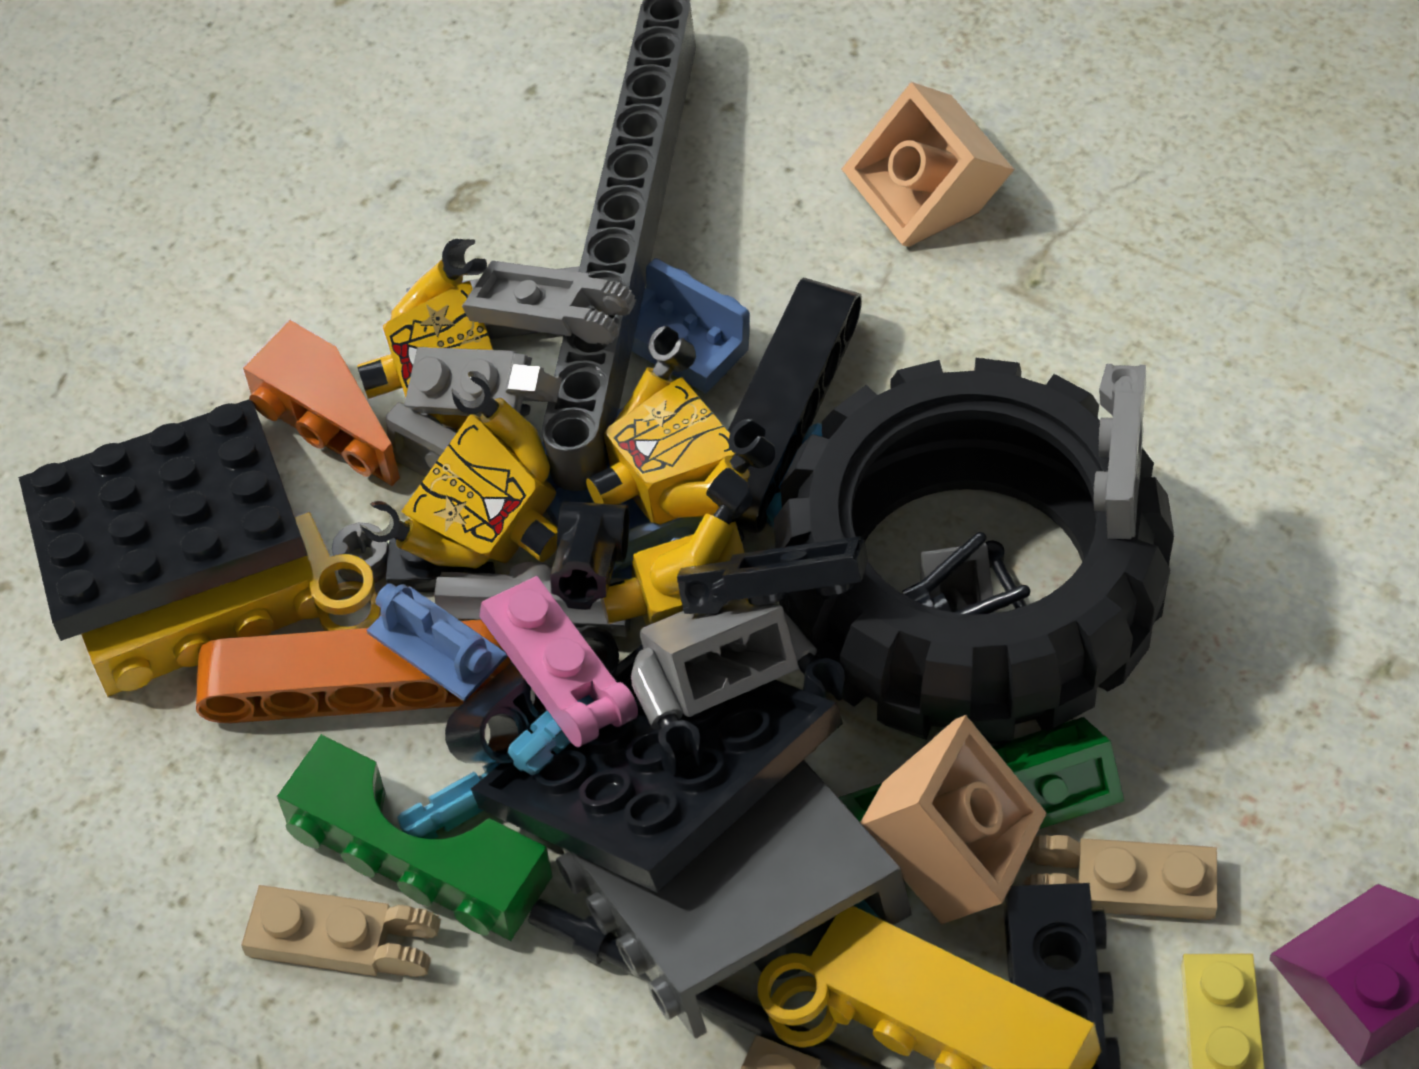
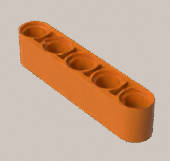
M482 620L461 621L502 649ZM368 628L218 639L203 644L198 651L196 712L200 717L216 723H242L458 707L464 701L367 634L366 630ZM507 657L472 695L512 662L510 658Z

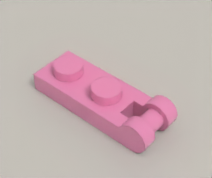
M538 576L481 602L479 617L573 745L581 747L599 736V729L609 724L620 727L637 718L638 708L630 690L623 683L615 681ZM588 695L594 700L593 703L587 706L582 702H577Z

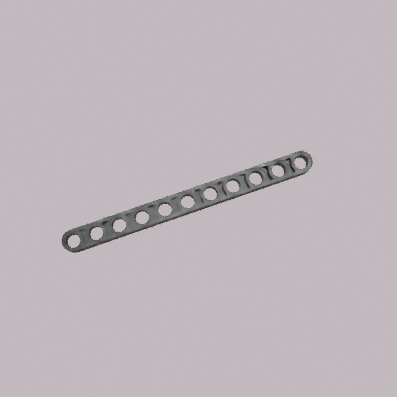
M643 0L640 6L578 271L580 273H588L592 278L605 279L609 282H620L621 285L627 286L629 290H632V294L635 295L634 299L637 301L630 314L626 316H619L618 314L609 315V317L615 319L614 322L618 324L617 328L619 330L613 342L608 345L587 343L573 333L571 336L563 335L554 376H559L562 380L557 402H548L542 425V438L550 464L551 478L556 485L565 490L588 489L586 479L607 469L608 455L604 433L608 426L616 420L621 403L646 285V266L651 262L696 51L690 0ZM589 305V307H588V308H590L592 311H595V309H596V308L593 307L592 305Z

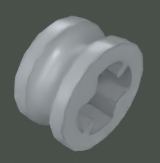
M358 522L346 526L333 539L331 548L333 556L350 554L358 548H361L362 553H365L366 547H371L373 556L364 561L370 566L374 581L377 583L386 576L389 546L387 541L376 542L368 538L361 530L360 524L374 532L382 530L370 523ZM338 570V574L345 582L358 581L363 583L364 581L363 577L354 570Z

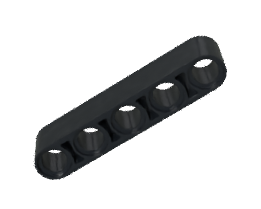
M805 277L796 286L727 430L731 433L737 423L745 419H751L766 430L764 438L775 446L776 451L775 459L769 466L759 469L753 466L748 468L750 472L748 486L752 494V503L748 510L740 517L732 519L739 528L755 533H760L764 529L768 517L766 509L774 494L781 492L778 486L797 449L801 447V442L808 428L812 426L853 337L860 317L862 294Z

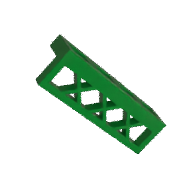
M1084 717L1063 723L1049 731L1044 729L993 746L994 750L1046 811L1047 814L1039 829L1124 801L1111 740ZM882 783L838 798L856 819L861 822Z

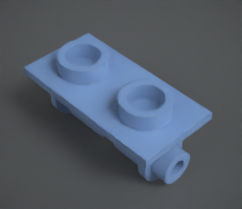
M389 583L379 591L375 602L381 608V616L366 630L367 634L464 702L508 657L505 651L410 586L407 587L401 584L396 587Z

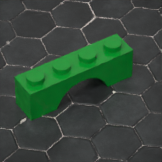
M321 734L277 795L287 823V831L296 840L310 848L318 849L322 844L340 853L347 865L364 876L374 877L376 873H379L396 882L398 888L407 897L421 905L431 906L435 902L453 911L456 919L462 925L477 934L487 936L492 931L512 941L553 877L547 847L490 818L472 830L450 838L425 839L404 833L393 826L382 814L386 792L377 762Z

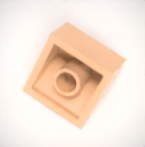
M910 82L842 168V171L898 241L907 247L979 213L1015 170L952 95Z
M964 715L955 719L883 781L860 823L901 868L903 880L938 921L944 924L1003 903L1047 813L970 719Z

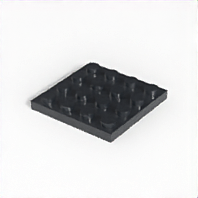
M250 399L236 404L220 405L209 413L180 423L161 425L150 433L121 443H108L98 447L91 453L61 463H49L39 467L32 473L18 477L51 620L60 641L308 556L256 408Z
M641 644L618 664L617 670L612 676L617 683H623L632 693L638 708L636 719L620 727L609 724L599 729V736L581 747H576L570 742L558 754L552 750L553 760L535 775L518 770L514 766V762L500 763L475 784L471 791L479 809L658 892L843 724L836 702L778 680H772L690 717L683 714L679 721H688L699 730L703 760L702 764L698 766L695 756L691 752L677 751L674 753L677 774L671 775L664 770L661 762L658 738L661 729L651 727L632 686V669L636 655L639 651L643 650V645Z

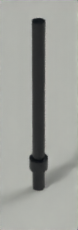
M539 899L534 904L528 918L529 924L572 944L573 953L595 964H600L605 960L633 974L618 949L616 940L619 939V936L615 935V931L604 935L591 915L584 920L542 899ZM646 973L638 976L648 982L651 981ZM715 984L696 995L699 1007L760 1037L821 1060V1066L826 1069H890L829 1038L809 1047L790 1045L780 1039L770 1023L769 1015L765 1012L763 1006L720 985ZM785 1025L793 1031L804 1032L810 1030L802 1025Z

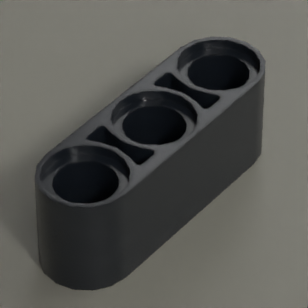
M600 627L577 628L613 676L619 663V649L615 639L608 631ZM511 662L452 713L448 718L445 728V741L450 753L457 760L464 763H512L514 760L508 753L510 744L525 730L532 734L531 724L547 709L536 694L534 704L532 703L531 687L513 662ZM487 723L490 728V740L488 744L485 739V728Z

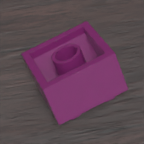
M1377 884L1270 954L1269 960L1358 1067L1419 1027V899Z

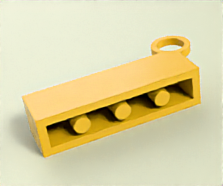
M307 512L295 517L308 556L81 635L107 697L122 691H133L142 688L152 679L179 668L197 666L199 649L203 644L213 640L266 636L272 631L302 619H314L319 617L324 631L369 628L381 616V608L375 602L378 594L375 591L372 570L363 559L354 555L339 554L330 557L311 513ZM340 569L354 570L363 577L364 581L363 583L346 581L338 584L335 571ZM346 596H352L351 598L345 600H339ZM368 602L371 604L369 615L357 625L349 627L340 626L329 618V613L334 615L351 614L363 608Z
M855 906L836 915L811 957L799 953L780 956L765 967L758 981V997L765 1012L769 1015V1020L775 1033L784 1042L797 1047H809L819 1044L833 1033L838 1023L848 1025L851 1019L873 1029V1036L890 1050L904 1056H909L912 1050L936 1061L934 1063L936 1069H1092L1101 1053L1094 1023ZM802 969L814 976L792 978L780 985L771 997V987L774 981L785 971ZM805 991L815 993L812 1000L805 1006L793 1010L783 1009L784 1004L791 996ZM827 1005L823 1021L814 1029L798 1032L785 1026L807 1023L816 1018Z

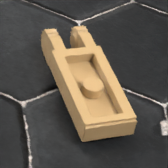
M1046 834L1044 836H1036L1026 854V860H1030V863H1036V865L1078 868V880L1067 874L1037 873L1026 877L1024 885L1090 883L1092 908H1104L1105 913L1201 920L1215 919L1217 911V847L1081 838L1080 842L1069 836H1049Z
M259 885L241 947L245 956H249V958L375 977L380 972L419 978V976L424 977V975L428 974L431 962L429 954L410 946L404 947L392 943L385 944L387 935L419 937L420 939L434 938V936L438 935L441 919L434 912L420 909L419 907L413 908L406 905L390 907L386 903Z

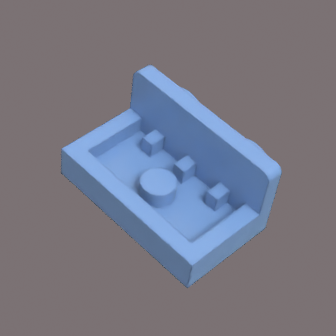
M654 258L646 266V288L644 290L632 352L656 365L657 360L649 352V340L658 328L662 326L670 327L678 333L679 339L684 338L690 342L696 352V359L690 368L681 372L673 371L672 375L678 378L683 377L688 384L707 393L749 350L750 312L733 297L720 294L693 279L690 274L682 269L674 268L657 258Z

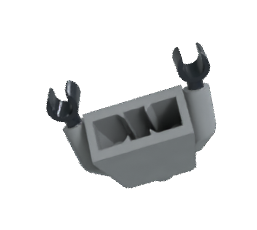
M747 600L727 601L717 614H685L682 611L648 625L640 631L643 650L639 651L636 655L631 674L632 686L651 727L661 729L658 737L661 762L664 770L671 775L677 774L674 753L677 751L691 752L695 756L698 766L702 764L703 760L699 730L688 721H679L683 714L690 717L796 670H800L804 674V691L826 698V691H828L838 701L842 700L845 683L844 668L840 663L832 659H816L814 656L817 649L780 605H751Z

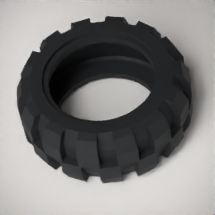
M976 357L974 371L943 372L940 360L897 370L890 379V389L877 395L865 385L834 408L821 422L822 437L812 434L801 445L780 485L782 508L774 517L775 549L858 536L866 541L880 522L903 505L926 495L962 489L997 492L1032 505L1058 524L1077 549L1082 564L1062 586L1034 603L1006 612L962 614L926 606L893 588L873 569L869 562L862 581L854 583V587L849 591L836 595L819 596L814 594V589L788 592V596L779 601L784 612L817 649L814 657L816 659L828 658L835 660L844 668L843 700L855 707L865 697H869L877 702V720L885 726L927 740L931 725L947 727L955 719L964 715L970 719L989 744L1005 743L1013 740L1015 725L1036 720L1041 730L1049 731L1095 707L1097 686L1109 692L1126 681L1149 650L1153 625L1163 615L1171 570L1169 564L1174 541V530L1168 494L1156 477H1152L1154 462L1142 448L1135 537H1131V539L1108 538L1106 512L1094 511L1096 471H1108L1109 457H1099L1100 420L1098 419V402L1090 392L1056 374L1052 375L1046 385L1022 378V370L1018 362Z

